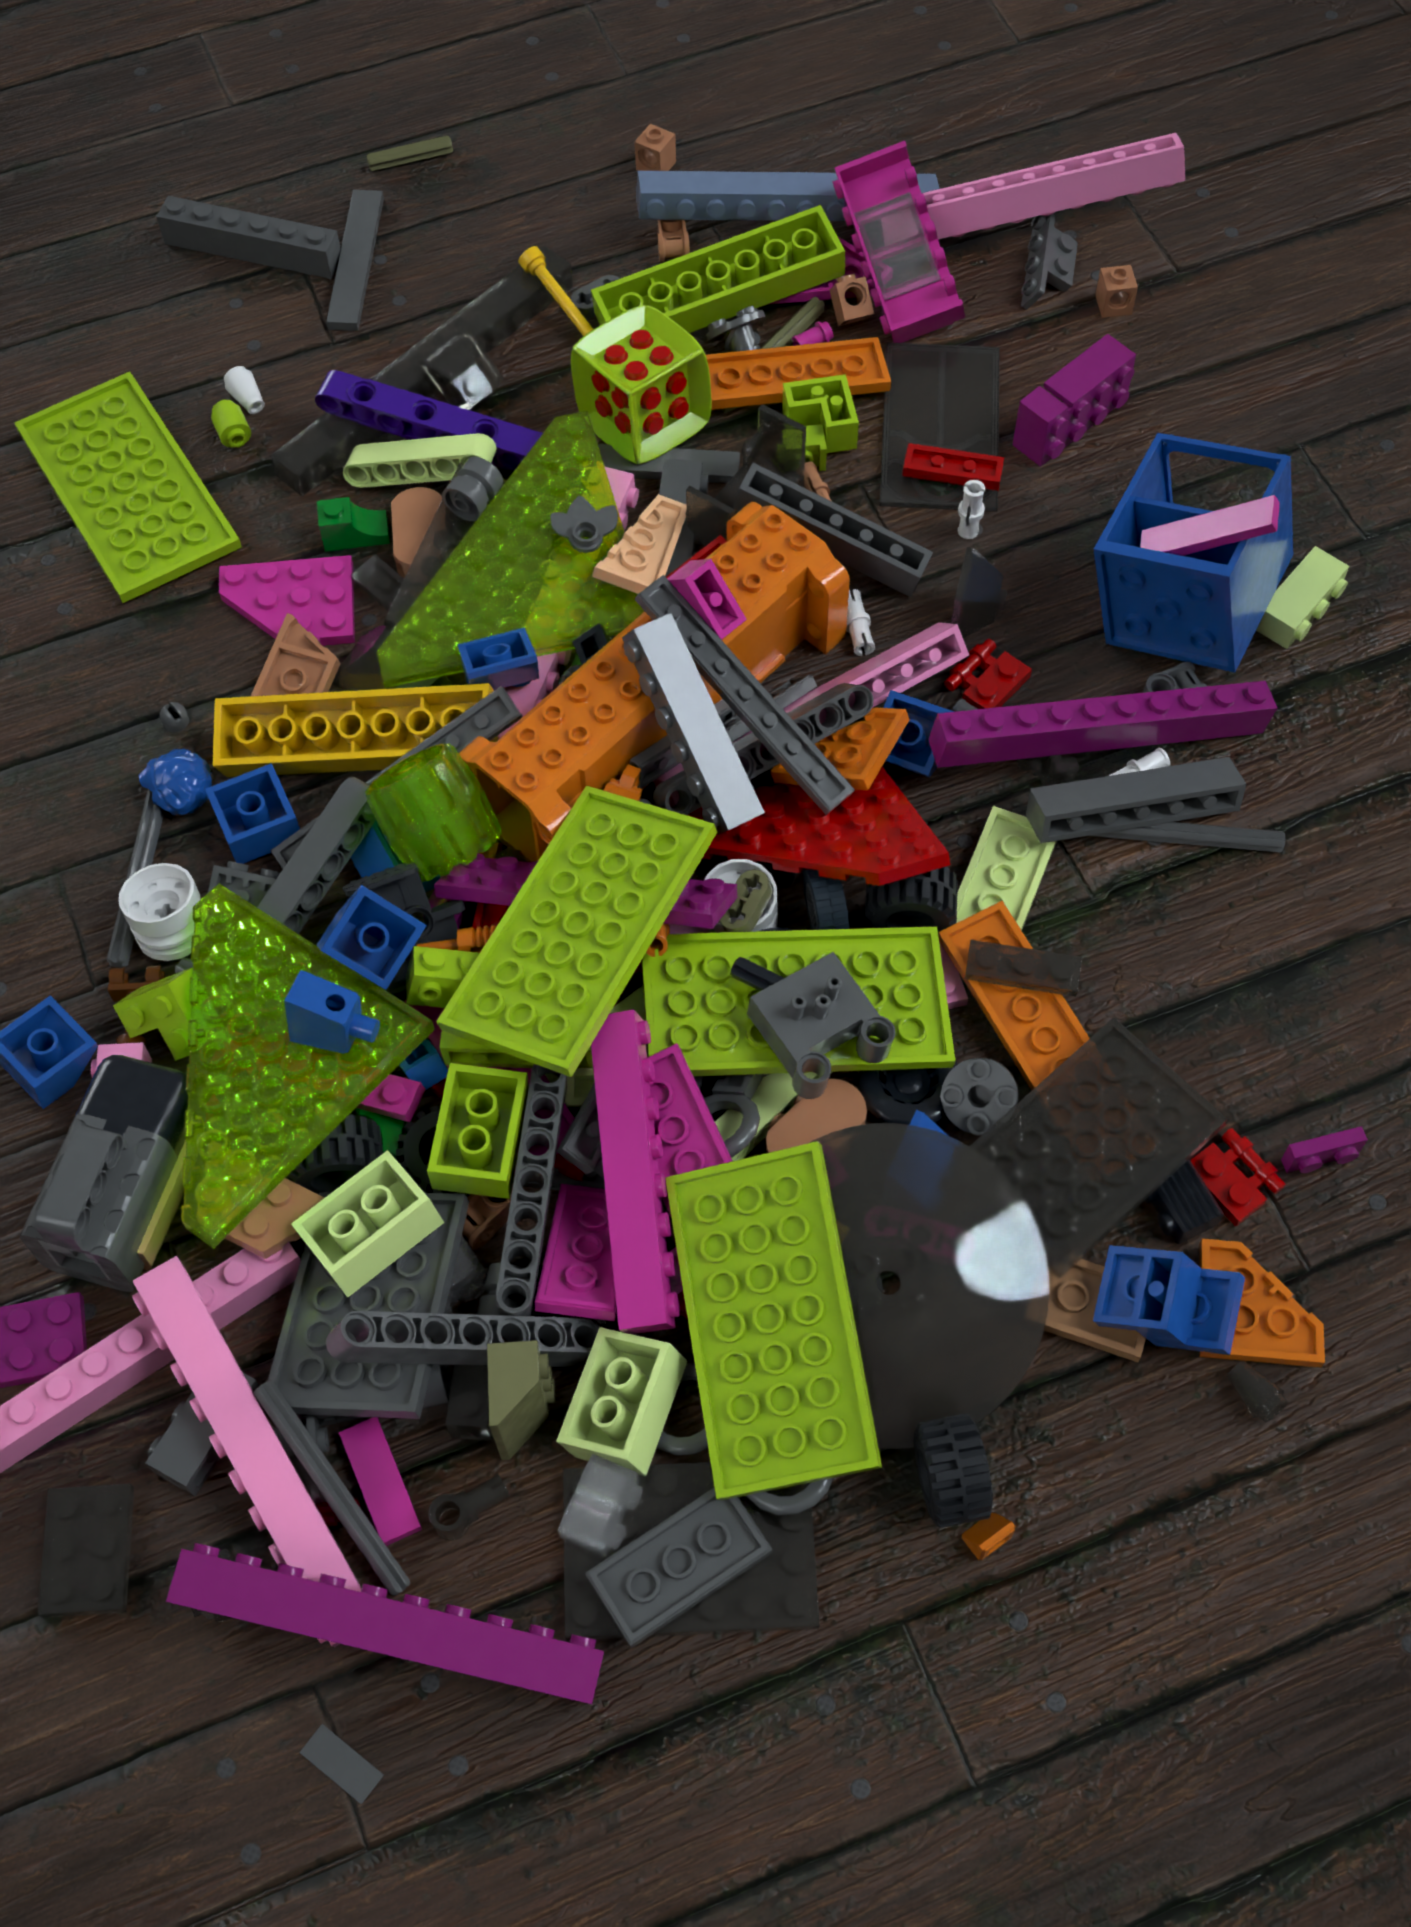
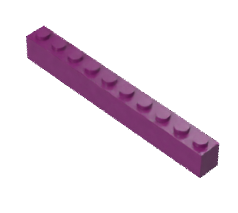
M1256 681L938 713L928 740L937 768L1261 734L1265 731L1276 712L1277 706L1267 682Z
M199 1543L194 1544L193 1551L181 1549L166 1602L588 1704L593 1702L604 1651L595 1649L596 1640L572 1634L569 1643L553 1639L555 1630L530 1624L528 1632L511 1629L512 1619L488 1614L487 1622L470 1619L471 1609L446 1604L445 1612L428 1608L429 1599L409 1594L404 1595L403 1602L387 1599L388 1589L363 1584L361 1592L344 1588L346 1579L321 1573L319 1582L302 1578L304 1569L279 1563L276 1572L260 1568L262 1559L237 1553L235 1561L218 1558L219 1548Z

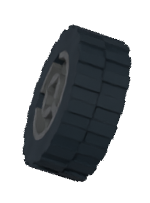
M804 868L803 889L811 930L849 929L848 910L841 880L819 877L818 870Z

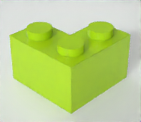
M846 374L783 383L782 411L787 428L823 424L827 453L857 449L859 421Z
M193 967L140 987L113 1005L130 1038L158 1028L175 1061L205 1050L227 1033Z

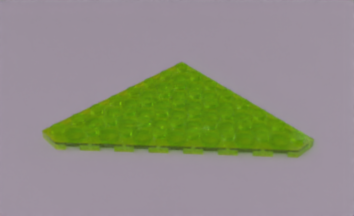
M588 411L554 418L376 653L384 688L464 672L458 644L525 627L538 657L575 649L573 641L598 623L603 625L608 636L611 637L613 635L616 637L644 612L642 607L635 601L637 593L592 577L595 566L600 560L603 561L607 557L608 551L614 544L617 545L624 536L625 532L618 509L616 528L613 532L603 537L601 546L593 552L583 553L575 550L570 545L569 539L556 534L551 526V513H567L577 496L584 497L596 511L610 505H614L617 509Z
M220 883L193 906L194 935L191 942L193 974L190 977L189 1002L191 1004V1020H189L188 1024L190 1058L189 1064H187L186 1078L188 1110H185L184 1137L186 1139V1157L183 1160L185 1197L181 1220L185 1228L213 1249L435 1030L431 1019L324 953L316 945ZM300 970L356 992L360 996L362 1015L380 1020V1028L375 1041L371 1043L355 1038L349 1052L344 1054L290 1041L284 1000Z

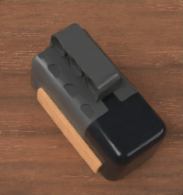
M111 1055L103 1059L98 1065L20 1234V1239L44 1267L63 1275L125 1292H133L135 1290L133 1280L141 1276L143 1269L149 1270L152 1268L209 1135L206 1127V1107L189 1076L177 1069L124 1055Z

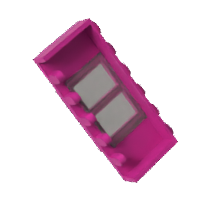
M899 142L835 167L837 180L832 181L837 199L844 198L846 207L841 209L847 227L853 225L856 232L851 235L856 253L862 252L865 261L860 262L866 280L872 279L875 288L870 289L875 308L881 306L884 315L880 316L879 319L884 334L891 333L894 345H897L965 318L962 299L958 297L953 275H950L943 247H940L935 224L930 219L925 196L920 191L915 168L909 160L906 142Z

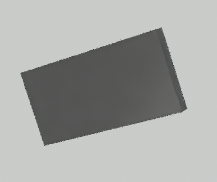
M714 1487L587 1571L585 1575L630 1648H633L772 1554L773 1549L739 1498L717 1500Z

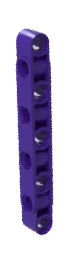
M337 370L327 372L315 396L316 405L329 414L410 440L476 433L485 434L496 443L497 450L491 462L494 466L574 490L585 488L597 460L595 454L586 447Z

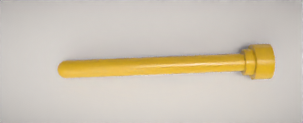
M533 246L524 251L518 259V263L524 271L538 277L583 336L594 330L547 270L545 256L537 246Z

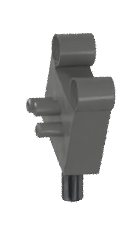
M834 952L786 978L743 957L735 960L730 972L731 977L760 991L750 997L747 1015L792 1077V1086L800 1097L815 1099L825 1092L831 1074V1063L824 1054L856 1036L858 1038L856 1051L862 1060L868 1063H879L887 1058L895 1038V1027L889 1019L879 1015ZM876 1036L883 1042L874 1043L868 1037ZM807 1071L814 1072L820 1078L810 1079L803 1073Z

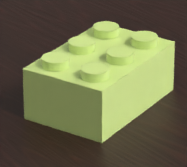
M387 1150L292 1222L291 1225L344 1294L349 1297L440 1227L444 1221L427 1195Z
M599 1327L556 1442L576 1458L646 1476L684 1373L687 1360L670 1343Z

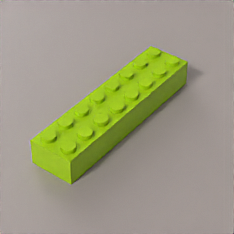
M818 205L591 289L594 313L599 324L602 325L629 309L648 305L660 310L688 333L705 328L717 320L723 318L726 320L737 316L736 313L750 306L758 308L844 276L845 250L822 206Z

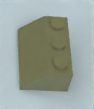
M538 1340L487 1344L489 1427L501 1460H510L549 1417L548 1404L555 1403L556 1401L555 1382L552 1379L548 1354H541Z

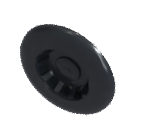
M929 1068L932 1071L930 1074L926 1069L857 1071L856 1086L864 1097L866 1108L885 1123L896 1127L908 1128L916 1110L925 1113L935 1123L946 1116L940 1094L943 1082L953 1068ZM931 1083H937V1085L931 1087Z

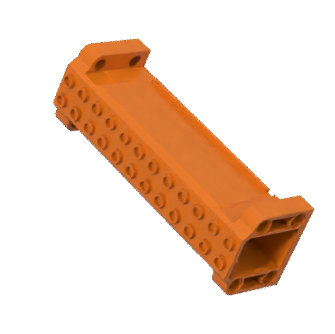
M750 502L727 521V542L718 547L706 559H712L747 620L724 637L722 641L759 683H762L783 664L785 656L804 639L824 654H827L846 637L850 584L846 568L834 558L827 544L822 539L774 505L762 507L756 502ZM645 611L524 715L497 742H490L486 738L478 736L454 756V764L465 813L525 862H534L541 858L586 786L604 790L612 778L620 781L623 771L628 764L630 765V759L667 736L666 730H663L656 720V709L650 696L645 695L641 689L640 675L634 663H631L626 657L623 647V636L631 630L653 621ZM700 674L713 703L716 704L722 700L721 696Z

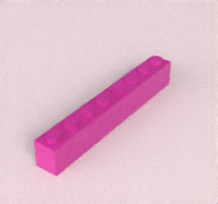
M634 1009L610 1013L591 1044L618 1326L620 1331L628 1334L676 1328L675 1317L680 1315L678 1295L676 1292H672L670 1278L676 1274L673 1253L667 1250L666 1237L671 1236V1222L669 1214L663 1212L662 1197L667 1196V1186L664 1174L659 1173L658 1158L663 1157V1146L660 1135H655L654 1120L659 1119V1108L656 1097L651 1096L650 1082L655 1080L653 1061L651 1058H647L646 1044L651 1043V1033L647 1020L643 1021Z

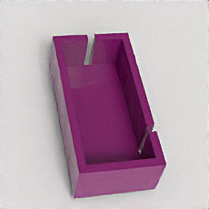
M1106 334L1044 382L1043 387L1060 400L1041 386L1020 400L1013 446L1040 467L1048 460L1057 458L1071 442L1079 441L1089 428L1094 424L1099 425L1108 413L1115 408L1122 407L1126 403L1130 394L1128 392L1130 381L1135 372L1133 368L1136 354L1115 338Z

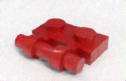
M986 639L982 644L975 645L969 651V657L963 663L956 664L950 670V676L944 681V685L950 691H954L959 685L966 689L962 698L977 709L1001 707L1031 677L1032 669L1006 651L997 659L991 656V653L997 648L996 643L991 639ZM979 666L985 671L977 678L972 675V672Z
M1230 1128L1221 1137L1230 1147L1227 1152L1223 1153L1213 1142L1190 1161L1224 1215L1235 1226H1238L1265 1204L1267 1198L1258 1190L1265 1184L1274 1194H1277L1286 1186V1183L1276 1174L1278 1169L1271 1162L1266 1163L1252 1149L1254 1144L1246 1136L1242 1138L1233 1128ZM1240 1159L1255 1173L1249 1179L1235 1165Z

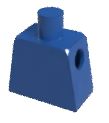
M300 970L284 1000L290 1041L343 1054L349 1052L355 1038L371 1043L375 1041L380 1028V1020L362 1015L360 996L356 992Z

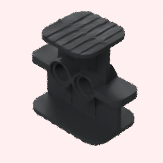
M413 862L395 865V867L351 881L343 887L347 899L353 895L360 885H363L409 915L414 912H422L425 916L424 924L427 926L414 946L420 943L457 939L458 927L453 915L466 910L463 901L452 900L431 908L418 874L419 869ZM412 950L386 990L355 972L367 1001L373 1002L381 998H387L406 989V974Z

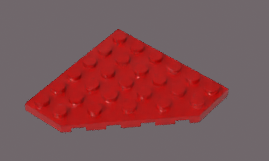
M881 767L868 790H855L827 815L800 785L781 783L774 786H760L754 791L765 813L716 835L703 856V859L709 860L715 854L727 856L728 860L748 859L756 863L757 861L772 863L774 870L800 873L803 868L818 870L819 877L845 881L849 878V875L865 877L866 884L877 886L950 865L947 849L883 767ZM702 807L687 816L703 820Z

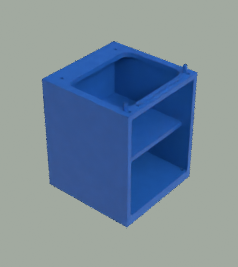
M1156 434L1094 547L1106 644L1236 672L1293 557L1291 456L1179 437L1172 434ZM1178 451L1262 466L1275 472L1262 498L1275 495L1280 502L1277 532L1184 556L1140 547L1142 530L1212 512L1173 503L1170 452Z

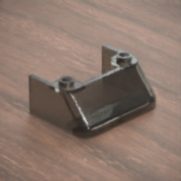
M762 404L758 408V432L753 437L747 438L742 446L743 466L719 494L713 498L692 486L686 489L687 510L685 515L687 526L704 546L720 535L727 540V521L738 513V511L733 509L739 487L753 463L801 487L804 486L806 426Z

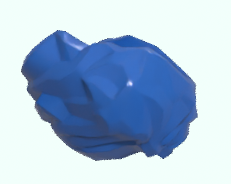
M173 749L165 755L151 759L147 763V767L138 775L141 786L152 792L153 803L172 815L182 816L196 811L209 799L205 789L212 786V772L207 761L187 749Z

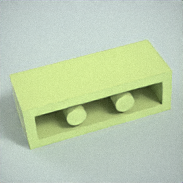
M1315 546L1275 591L1256 631L1286 649L1296 639L1301 641L1312 626L1310 622L1314 618L1320 620L1330 605L1328 601L1332 597L1338 599L1345 590L1348 581L1344 579L1350 566Z

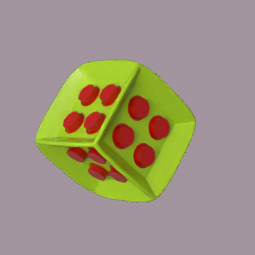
M648 305L629 309L595 328L573 346L571 371L578 410L591 431L603 442L611 445L626 460L635 464L654 460L697 434L708 423L711 415L712 396L709 365L705 352L690 333L660 310Z

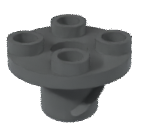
M750 306L736 313L738 318L728 322L723 318L707 325L709 332L706 334L708 342L725 338L724 348L726 353L760 349V336L753 331L752 326L763 321L766 316L763 310L758 311L754 306Z
M981 1057L971 1058L956 1065L946 1076L940 1094L943 1109L949 1120L959 1129L975 1135L989 1134L1005 1126L1016 1111L1019 1097L1016 1081L1009 1070L995 1060Z

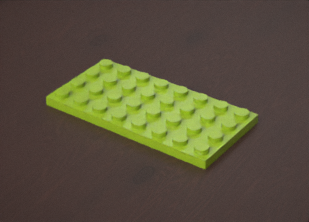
M130 371L14 423L18 433L122 603L242 548L239 537Z
M586 786L436 1022L440 1029L572 1077L716 836L715 824Z
M937 927L669 934L667 936L668 948L662 956H659L658 949H655V957L645 953L641 960L645 1020L649 1024L651 1043L647 1044V1057L677 1043L693 1076L788 1073L747 1015L750 997L760 991L731 977V968L736 959L743 957L786 978L832 952L835 953L879 1015L893 1023L895 1038L887 1058L879 1063H868L858 1056L856 1051L857 1036L824 1054L831 1063V1072L953 1068L955 1064ZM876 1036L868 1037L874 1043L883 1042Z
M816 1141L665 1177L716 1499L726 1500L882 1468L822 1145Z

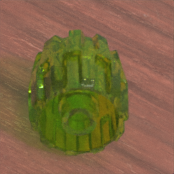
M450 743L434 745L405 758L377 777L365 791L367 802L388 844L403 864L415 863L419 869L418 874L422 882L430 881L438 874L441 877L447 876L459 864L468 865L477 858V853L488 851L502 834L501 824L482 785L468 765L461 759L462 757L455 747Z

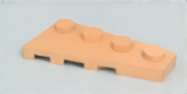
M658 494L639 516L635 525L628 528L621 541L617 545L614 544L608 551L607 557L603 561L600 560L595 566L592 577L639 594L662 575L665 576L689 505Z

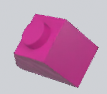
M712 559L690 560L667 578L721 640L747 620Z

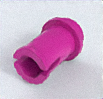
M817 321L815 322V327L792 336V343L795 346L830 342L834 335L828 322L822 323Z

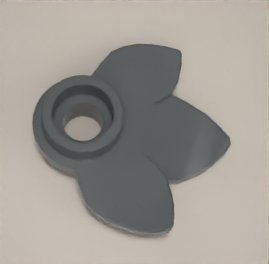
M577 496L567 513H551V526L555 533L569 539L570 545L575 550L583 553L597 550L602 544L603 537L614 531L618 520L617 509L614 505L606 506L596 511L582 496Z

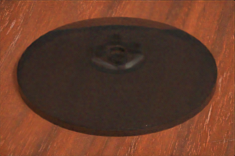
M873 1123L834 1131L811 1141L810 1143L818 1141L823 1149L878 1448L902 1449L914 1447V1433L918 1422L967 1413L975 1424L995 1410L1018 1385L1029 1368L1043 1335L1049 1303V1271L1044 1245L1031 1211L1009 1179L992 1162L957 1139L934 1130L897 1123ZM884 1271L894 1272L900 1279L899 1290L892 1295L880 1292L876 1284L879 1274Z

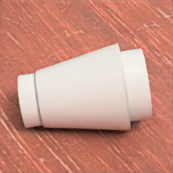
M236 366L230 369L224 376L225 389L248 413L256 414L264 408L265 403L262 400L252 372L246 370L243 366Z

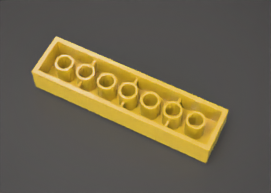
M489 683L215 698L213 767L227 778L240 776L272 763L277 775L384 770L494 690ZM498 735L490 740V742H497Z

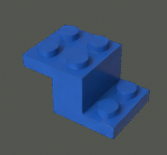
M1109 1245L1093 1322L1102 1327L1135 1330L1155 1346L1230 1355L1245 1277L1240 1272L1202 1269L1183 1252Z

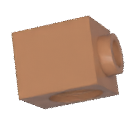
M649 124L635 141L636 170L669 171L676 163L675 134Z
M1131 265L1100 268L1095 296L1102 318L1132 315L1138 286Z
M850 274L838 278V283L830 289L838 327L869 319L874 314L866 276L856 278L855 274ZM845 292H852L856 295L857 305L853 306L846 302Z

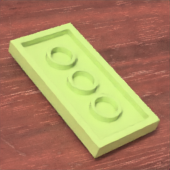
M993 806L957 893V923L1003 901L1022 931L1057 841L1040 843L1027 817Z

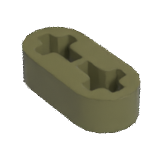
M756 869L744 872L735 883L737 884V899L720 919L725 932H751L772 896V886L764 872ZM757 884H760V890L754 889L752 890L751 894H749V887L755 888ZM742 913L743 916H744V919H743V920L737 919V920L734 922V924H732V922H731L730 919H731L732 917L738 918V917L740 916V914Z

